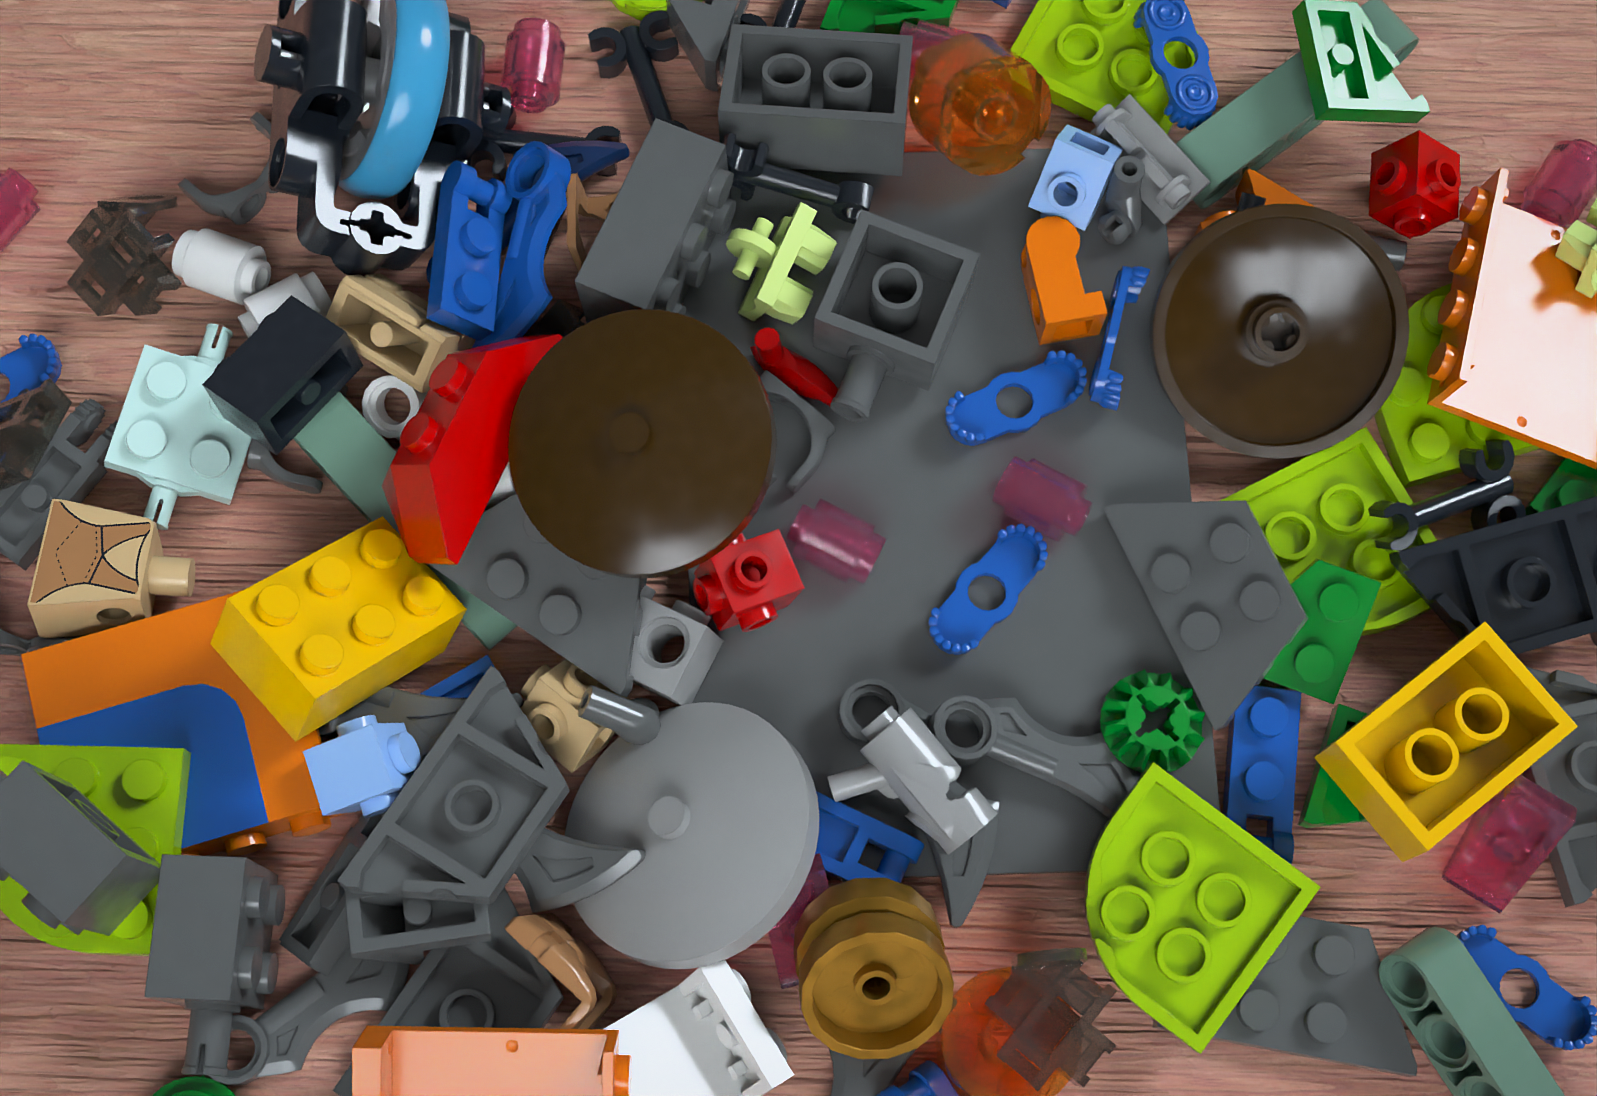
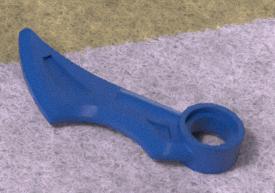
M532 141L525 144L516 152L506 171L505 185L507 192L513 198L519 200L498 283L494 332L481 341L476 340L472 348L522 337L553 298L545 282L544 255L551 232L567 207L565 191L570 182L571 166L569 160L563 154L543 142ZM544 166L541 177L532 187L535 175Z

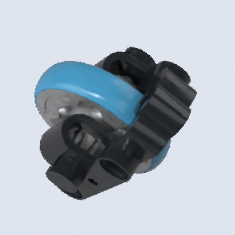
M279 0L277 26L267 24L264 27L256 49L254 62L255 80L274 85L268 183L272 191L298 196L296 230L301 244L313 253L331 257L335 266L347 275L365 276L366 274H374L380 267L391 270L409 268L435 240L440 187L447 168L456 160L467 164V159L479 145L481 139L498 140L504 133L509 120L511 93L506 87L484 82L485 44L479 37L471 34L469 18L448 12L446 0ZM339 186L344 191L360 198L378 200L394 196V211L389 206L379 202L360 204L353 212L336 209L334 207V195Z

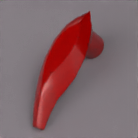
M763 328L759 330L754 338L755 346L750 347L763 370L769 371L796 394L819 400L831 406V401L836 396L838 388L827 375L808 359L784 347L775 329Z

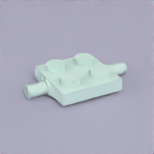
M207 324L197 356H180L144 345L104 460V467L136 476L152 488L143 517L154 521L158 506L162 504L156 523L159 530H168V523L178 496H201L230 505L252 438L223 418L202 385L224 359L230 339L233 336V332L224 326L222 327L216 348H212L219 325Z

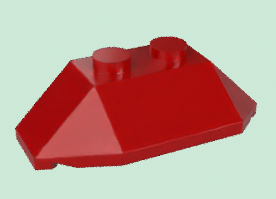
M560 334L518 337L450 353L432 372L429 379L430 389L417 414L403 428L400 435L401 445L390 464L382 484L407 553L416 562L458 565L509 462L508 440L510 423L520 391L537 363L563 338Z

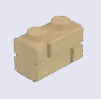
M381 273L366 274L365 276H345L339 284L326 315L328 320L346 331L358 354L421 393L429 391L430 376L437 365L446 358L447 354L471 349L476 341L471 337L427 319L428 302L409 290L402 291L401 285Z

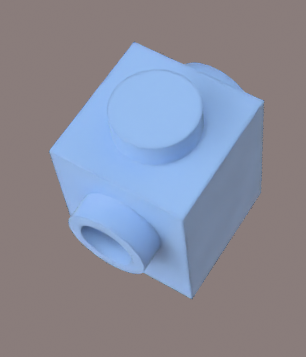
M1067 124L1054 141L1028 207L1040 211L1041 218L1058 216L1085 231L1098 209L1110 181L1115 162L1119 159L1123 148Z
M375 715L363 716L342 723L336 727L339 737L303 751L323 816L352 813L362 810L364 818L386 813L421 764L418 745L407 732L405 724L378 723Z

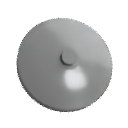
M715 702L684 704L659 712L661 728L657 737L649 743L634 745L618 737L601 754L587 773L575 796L568 816L565 836L600 845L645 850L644 860L623 878L595 895L574 903L586 925L596 936L631 959L649 966L663 969L698 968L723 961L747 949L768 933L786 914L800 893L815 856L819 835V805L814 781L803 758L791 742L758 715L743 708Z

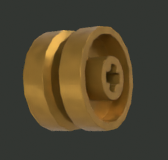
M854 878L832 886L806 906L794 929V960L796 974L799 978L801 1011L811 1033L832 1051L857 1059H889L917 1049L936 1034L952 1009L954 980L949 961L944 952L945 945L940 925L931 904L911 886L888 878Z

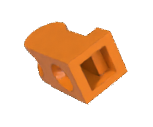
M1047 216L1038 219L1030 226L1027 232L1026 243L1021 253V269L1039 345L1099 335L1108 313L1102 291L1084 292L1076 261L1080 248V235L1076 227L1068 220L1058 216Z

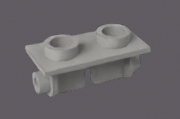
M1129 94L1116 108L1111 104L1105 105L1093 116L1092 122L1096 127L1089 134L1122 147L1123 150L1119 158L1131 155L1140 159L1145 165V173L1140 186L1141 200L1164 225L1211 183L1132 95Z

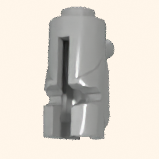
M890 706L861 731L869 743L859 751L869 764L827 776L835 802L873 790L880 791L887 798H899L909 810L905 817L937 841L948 855L970 839L997 815L996 810L976 787L966 790L961 796L946 797L950 782L959 777L962 768L911 707L900 716L893 706Z

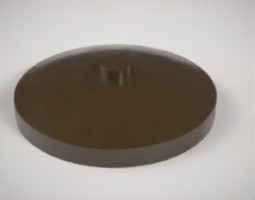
M1300 204L1254 206L1226 215L1213 222L1195 235L1173 259L1162 278L1153 302L1149 335L1151 356L1159 383L1168 400L1185 421L1203 436L1220 446L1248 456L1283 459L1309 455L1330 448L1357 432L1372 419L1391 394L1400 376L1408 347L1409 313L1406 296L1400 278L1385 252L1367 233L1347 219L1327 210Z
M652 309L627 310L600 317L578 327L556 343L537 363L520 391L510 423L508 440L510 472L516 494L522 508L540 534L559 551L591 569L609 575L639 579L673 575L691 569L709 560L732 543L750 523L766 495L774 470L777 448L776 424L768 393L755 369L740 350L724 335L701 321L675 312Z

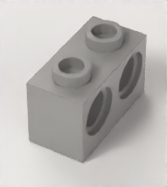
M645 585L640 594V605L643 610L640 635L634 638L629 676L634 677V684L679 706L691 704L724 640L707 627L711 619L709 615H705L701 610L680 600L675 601L672 609L652 600L656 591ZM684 636L685 644L681 655L672 662L662 663L661 653L664 645L674 637Z

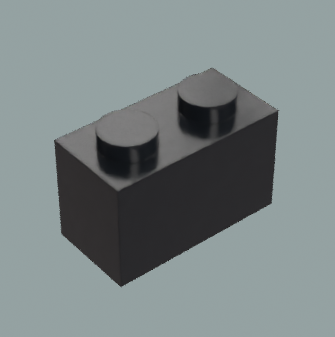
M291 295L275 312L267 315L261 321L258 329L230 357L225 358L217 365L213 374L202 385L223 418L278 455L363 367V364L345 330Z

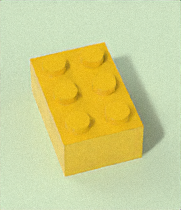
M382 516L227 598L210 644L296 742L443 653L467 608L426 563H418L409 557L402 537Z
M1484 622L1456 642L1314 758L1402 862H1405L1429 851L1578 726L1493 629Z

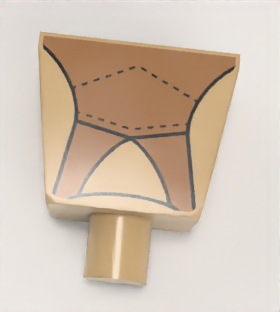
M52 499L27 606L38 635L41 638L93 634L151 617L156 595L191 597L195 584V560L193 558L163 556L157 524L149 518L62 499Z

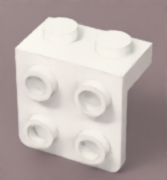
M726 960L707 966H700L675 988L604 1028L619 1030V1055L632 1056L630 1096H763L794 1075L787 1064V1053L781 1039L774 1031L765 1027L751 1004V993L746 981L739 972L729 967Z

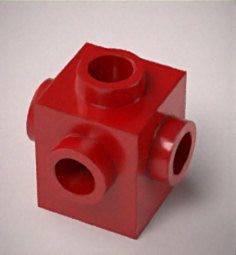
M1420 130L1371 153L1368 216L1409 239L1425 235L1431 229L1457 219L1459 188L1461 185L1460 154Z
M779 529L748 540L745 539L743 533H740L725 549L701 563L694 572L696 578L693 580V590L697 603L705 615H712L718 631L738 624L742 632L761 628L779 617L777 610L788 607L805 588Z

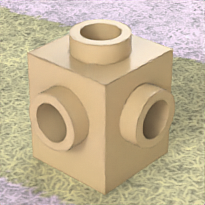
M565 659L552 669L545 664L533 673L521 690V695L526 699L521 710L536 731L546 752L573 773L604 749L615 733L611 729L578 716V709L584 692L590 685H593L613 694L616 693Z

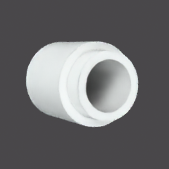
M208 228L201 229L200 231L187 230L181 235L173 251V272L176 276L182 277L187 286L240 305H244L243 299L267 288L270 281L271 266L267 262L265 250L261 246Z
M312 271L299 277L297 273H294L243 299L242 301L247 312L238 316V320L247 337L249 338L258 329L261 321L267 315L275 312L291 295L326 318L332 301L316 274Z

